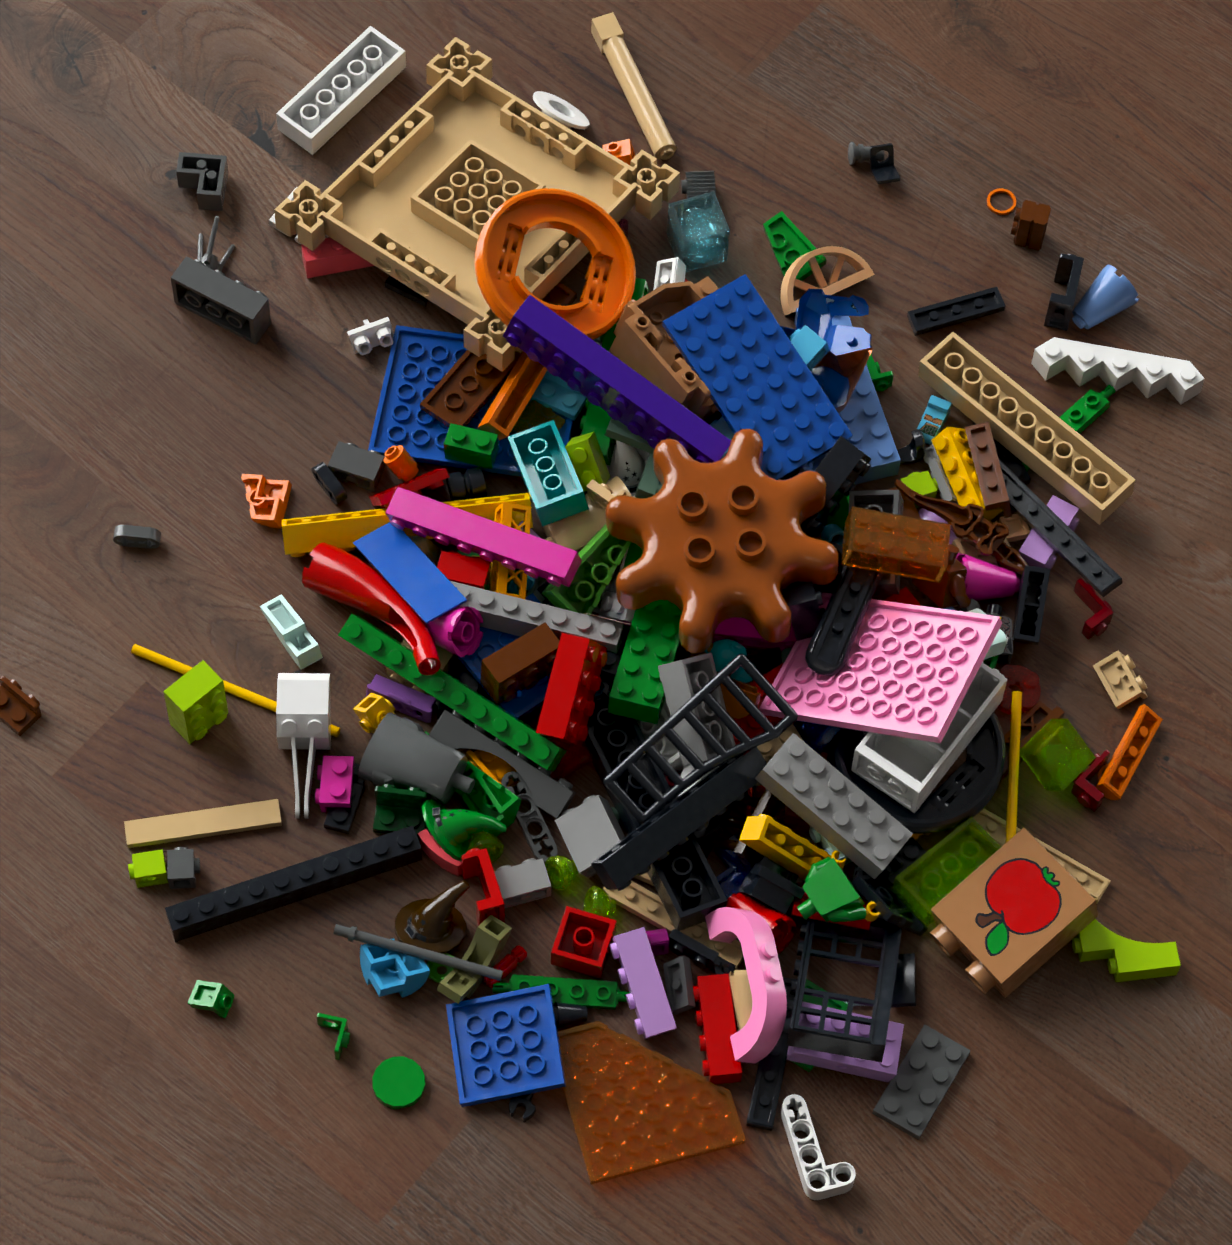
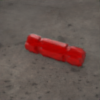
M520 945L511 951V955L507 954L493 967L503 971L501 979H504L518 966V962L521 963L527 958L526 950ZM488 977L483 979L490 988H493V984L500 982Z

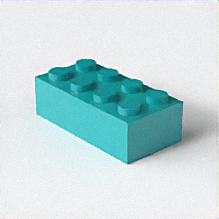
M554 420L508 436L514 458L542 527L589 509L584 491Z

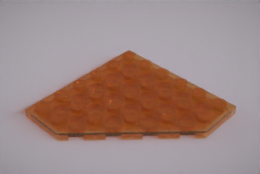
M600 1021L557 1031L566 1087H562L591 1185L745 1143L746 1139L730 1090L722 1086L719 1087L707 1081L700 1074L673 1063V1060L641 1046V1043L622 1033L619 1034L609 1029L607 1025Z

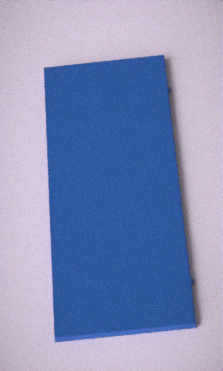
M390 522L353 542L355 547L426 624L467 602V599L460 593L458 588L405 534V531L394 527Z

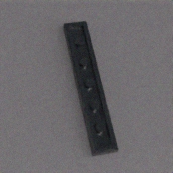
M783 977L788 1008L789 998L794 999L795 995L790 994L792 979ZM786 1012V1018L791 1019L792 1015L787 1014ZM784 1028L773 1050L759 1061L746 1126L769 1131L773 1129L788 1053V1034H783Z

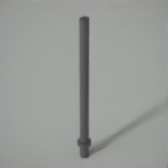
M336 924L333 934L348 938L350 942H354V940L498 981H501L503 975L502 970L357 930L355 926L349 928Z

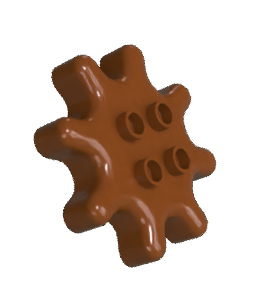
M742 429L736 432L730 442L726 456L712 463H701L694 460L677 440L670 438L661 440L653 451L654 472L662 484L661 489L655 495L648 498L618 495L612 498L606 506L605 514L608 532L613 537L637 544L643 551L641 558L623 568L616 577L618 602L622 607L629 610L642 608L657 600H667L675 604L682 611L679 622L680 643L686 651L691 653H701L707 650L713 641L718 625L730 618L749 620L760 636L770 643L784 641L791 632V610L782 597V589L798 581H812L813 584L825 585L831 583L838 574L839 554L833 544L807 536L800 527L803 521L822 510L826 503V481L824 477L818 472L811 470L786 480H776L769 477L761 470L763 462L762 437L752 429Z

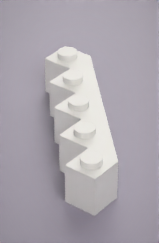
M1055 337L1035 348L1031 363L1045 381L1066 370L1080 387L1099 375L1105 384L1113 386L1115 391L1133 382L1146 398L1167 388L1180 404L1198 395L1205 379L1193 364L1187 360Z

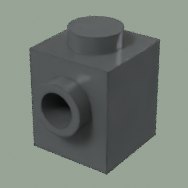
M177 847L174 850H167L168 883L170 889L196 888V874L200 873V858H195L193 849Z

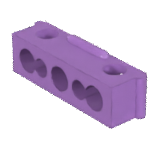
M377 674L371 684H367L366 697L370 693L381 695L393 704L396 711L426 723L431 722L436 698ZM418 710L422 715H418L416 711Z

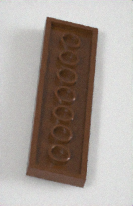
M559 282L542 301L553 305L568 306L572 305L577 299V293ZM467 350L420 403V409L447 427L450 426V423L466 427L506 381L522 352L515 351V359L502 372L487 362V354H482L478 357Z

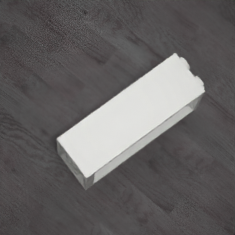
M982 662L941 743L868 732L854 751L851 771L915 813L1001 703L1007 678L1000 674L999 670L992 669Z

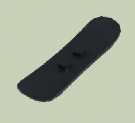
M852 553L846 558L829 603L806 650L805 660L807 665L816 673L833 676L839 673L845 666L863 617L884 575V565L878 559L863 553Z

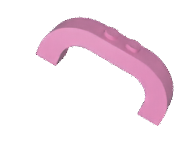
M722 907L705 916L709 938L713 941L731 943L737 938L740 940L753 1001L752 1012L747 1024L730 1036L735 1061L755 1064L773 1050L782 1034L787 1012L785 985L774 936L766 920L753 911Z

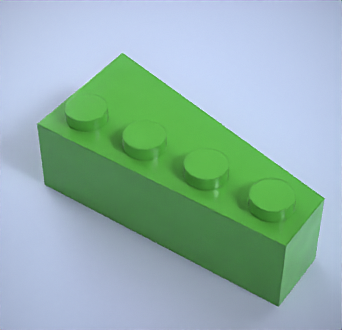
M605 524L578 553L582 561L570 587L562 584L560 587L549 584L542 594L555 607L590 615L598 605L605 587L610 583L612 574L617 565L620 564L631 542L613 537L608 532Z

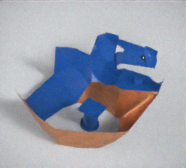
M808 289L799 300L796 330H801L806 325L827 342L830 351L812 369L811 373L837 412L840 413L849 402L873 350L870 345L872 336L864 328L842 325L832 326V318L835 315H868L869 306L865 299L855 295L849 298L825 295L822 289ZM781 326L790 340L791 335L796 330Z

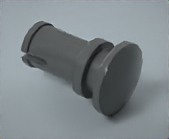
M850 142L848 146L849 164L854 165L855 160L858 163L870 160L871 146H863V144L855 146L854 142ZM884 150L876 154V160H884Z

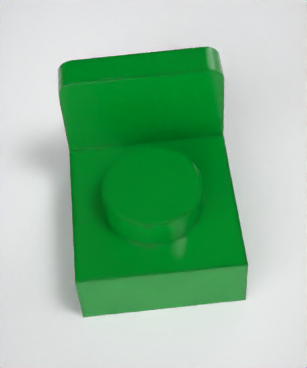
M870 354L866 365L875 390L884 391L892 386L893 372L881 373L878 362H874L872 354Z
M197 980L187 1004L192 1008L214 1011L219 1017L226 1018L233 1004L234 994L222 983Z

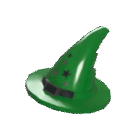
M433 799L426 800L422 805L423 818L432 836L447 854L462 862L461 856L470 850L468 840L473 837V834L483 832V830L504 833L507 831L505 824L492 816L465 809H446L442 804Z

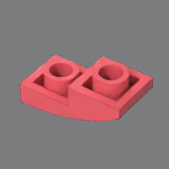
M427 829L417 833L422 850L441 868L456 876L462 874V862L453 859L447 854L434 837L429 834Z

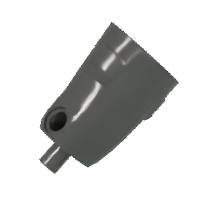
M388 713L378 725L359 766V777L372 782L376 786L382 787L384 784L396 786L397 789L405 790L410 787L420 788L423 792H427V798L441 804L449 802L456 789L470 794L475 786L474 779L463 775L468 761L466 755L424 733L419 723H415L406 717L401 718L393 713Z

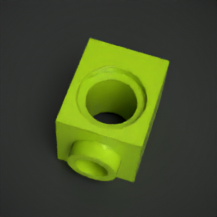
M163 849L132 854L133 863L128 864L130 880L135 879L137 888L168 883Z

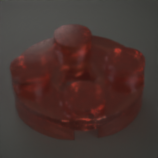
M1004 665L999 670V673L1007 678L1003 699L998 708L1007 714H1011L1013 690L1009 686L1016 685L1022 692L1021 714L1035 706L1040 698L1039 676L1020 665Z

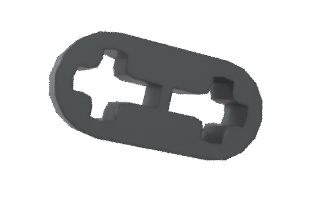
M118 525L115 527L113 541L121 546L154 549L159 547L162 533L158 529L151 527Z

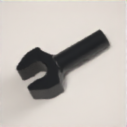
M534 1093L522 1095L518 1098L512 1097L509 1102L510 1116L513 1117L516 1109L522 1106L526 1109L523 1115V1122L531 1119L536 1112V1107L531 1102Z

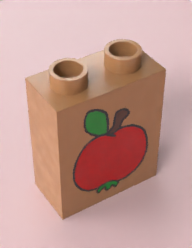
M1022 828L931 909L934 923L937 927L929 935L947 956H952L958 949L972 963L964 971L981 992L986 994L995 987L1006 998L1098 917L1096 900L1025 828Z

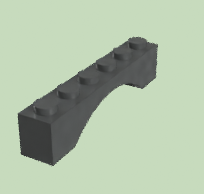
M444 710L430 732V737L455 750L478 749L503 759L515 768L524 779L531 791L535 805L555 818L561 817V814L568 808L577 793L572 790L574 786L572 783L562 777L559 780L555 779L550 775L552 771L546 770L540 765H533L529 762V758L518 751L516 753L507 748L509 745L497 737L495 739L491 738L486 734V730L475 723L471 725L465 721L466 717L455 710L452 712Z

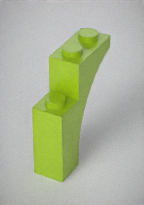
M1096 919L1072 939L1073 951L1078 953L1080 962L1108 959L1109 973L1114 974L1115 982L1177 975L1181 966L1176 941L1166 943L1134 941L1110 931Z

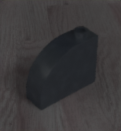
M1025 565L1020 578L1012 641L1038 645L1050 569Z

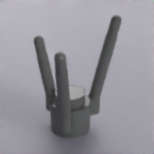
M216 216L212 226L207 253L204 256L203 234L200 233L198 236L197 260L212 270L222 272L223 266L232 254L235 245L232 244L220 263L217 261L218 257L212 254L219 223V216Z

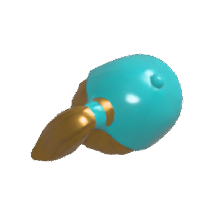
M721 639L711 643L710 647L704 652H690L686 659L712 652L716 672L718 673L738 654L747 656V652L740 643L730 639ZM741 666L730 676L732 679L744 683L753 680Z

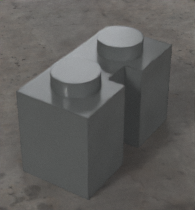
M338 441L328 468L337 480L345 483L350 481L356 483L357 487L375 492L385 470V463L383 461L385 456L374 450L367 451L361 449L353 443Z

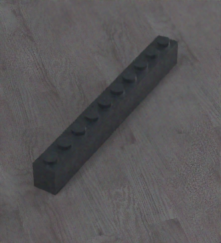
M410 826L166 907L167 920L174 940L178 942L421 861L422 847L414 826Z

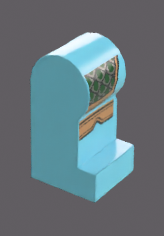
M931 395L917 428L921 430L925 443L929 445L933 444L931 440L941 432L950 415L952 405L951 402Z

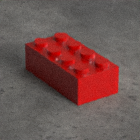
M561 633L536 733L553 741L582 747V743L588 735L587 724L589 716L594 712L595 704L593 700L595 693L601 685V669L607 662L606 647L588 638Z

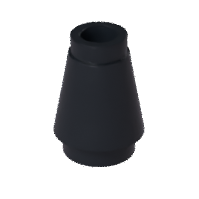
M555 1002L553 1004L557 1028L587 1021L588 1013L586 1006Z

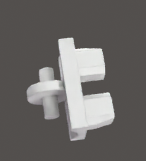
M388 317L369 323L368 319L363 320L364 326L347 331L355 354L359 353L363 356L370 353L373 347L393 345L394 332Z

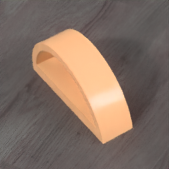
M827 246L810 251L796 259L788 268L783 278L780 298L784 315L796 312V308L799 307L800 298L795 301L793 298L794 287L804 291L808 289H822L825 295H832L873 276L874 273L862 257L849 249ZM831 255L837 257L828 285L815 256ZM807 261L820 288L796 279L799 270ZM844 261L848 262L857 271L838 280Z

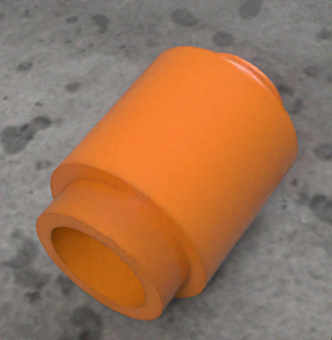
M394 445L386 450L383 461L398 479L407 482L417 475L419 471L417 462L402 445Z

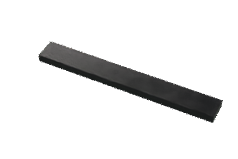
M999 460L1010 507L1102 597H1105L1123 583L1122 578Z

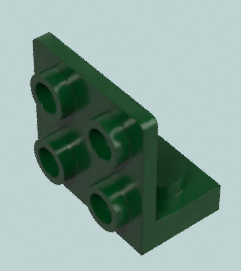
M390 784L375 787L376 810L373 832L389 834L414 826L417 834L426 829L422 805L427 800V792H423L420 788L410 787L407 790L397 789L396 786Z

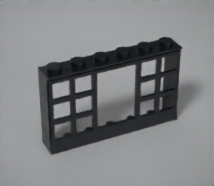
M808 918L807 922L802 921L800 937H805L804 941L799 940L796 955L802 957L801 960L796 959L793 975H797L798 979H792L790 994L795 995V998H789L787 1014L792 1016L791 1019L786 1018L783 1034H788L787 1046L882 1062L902 928L870 923L869 930L811 918ZM813 937L831 940V952L811 949ZM837 942L857 945L855 957L837 954ZM862 946L882 949L880 961L861 958ZM810 956L878 967L874 1000L805 988ZM803 994L823 998L821 1010L802 1007ZM828 999L848 1002L847 1013L841 1014L827 1011ZM853 1004L872 1006V1019L852 1016ZM800 1013L820 1016L818 1029L799 1026ZM825 1018L845 1021L844 1033L824 1030ZM851 1022L870 1025L869 1038L850 1035Z

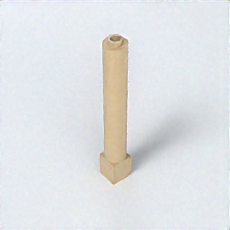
M614 13L593 18L591 33L601 53H605L655 157L662 160L670 159L677 147L623 39L624 33Z

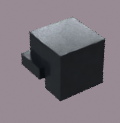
M759 854L739 891L785 915L794 898L802 899L805 893L803 888L795 884L799 876Z

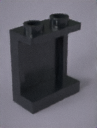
M1060 254L1054 282L1066 285L1067 290L1065 296L1051 293L1044 326L1068 330L1084 258L1077 257L1074 254Z

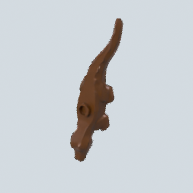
M900 480L895 481L896 488L913 503L944 519L956 537L963 538L974 548L978 549L981 554L993 556L997 560L999 567L1022 575L1024 567L1028 563L1015 548L1008 546L1004 542L1006 536L1009 535L1008 526L1000 522L993 524L984 517L983 507L974 504L960 506L950 501L927 497L913 491Z

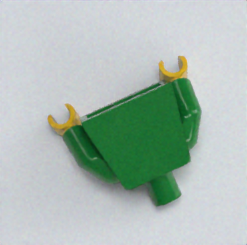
M833 851L831 858L827 857L812 864L805 879V884L802 887L809 899L797 906L805 920L816 912H819L826 922H851L862 919L872 922L878 918L880 912L872 913L870 911L876 907L877 904L875 902H869L865 908L863 907L865 903L842 870L846 858L837 860L840 854L839 851Z

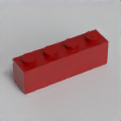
M729 973L697 976L696 986H693L695 1002L699 1004V1010L695 1011L697 1027H702L703 1034L699 1035L700 1051H705L706 1060H702L703 1076H708L709 1085L741 1082V1062L735 1061L730 1036L737 1031Z

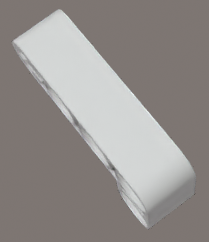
M796 1094L787 1096L782 1104L781 1118L806 1196L813 1200H821L850 1191L856 1176L854 1167L847 1162L825 1165L804 1098ZM790 1107H793L795 1111H798L796 1121H794L795 1115L793 1110H789ZM804 1131L808 1137L800 1139L794 1133ZM810 1155L815 1158L816 1162L808 1164L802 1158ZM846 1174L849 1177V1181L841 1182L836 1178V1175ZM818 1180L824 1186L816 1189L811 1186L810 1182Z

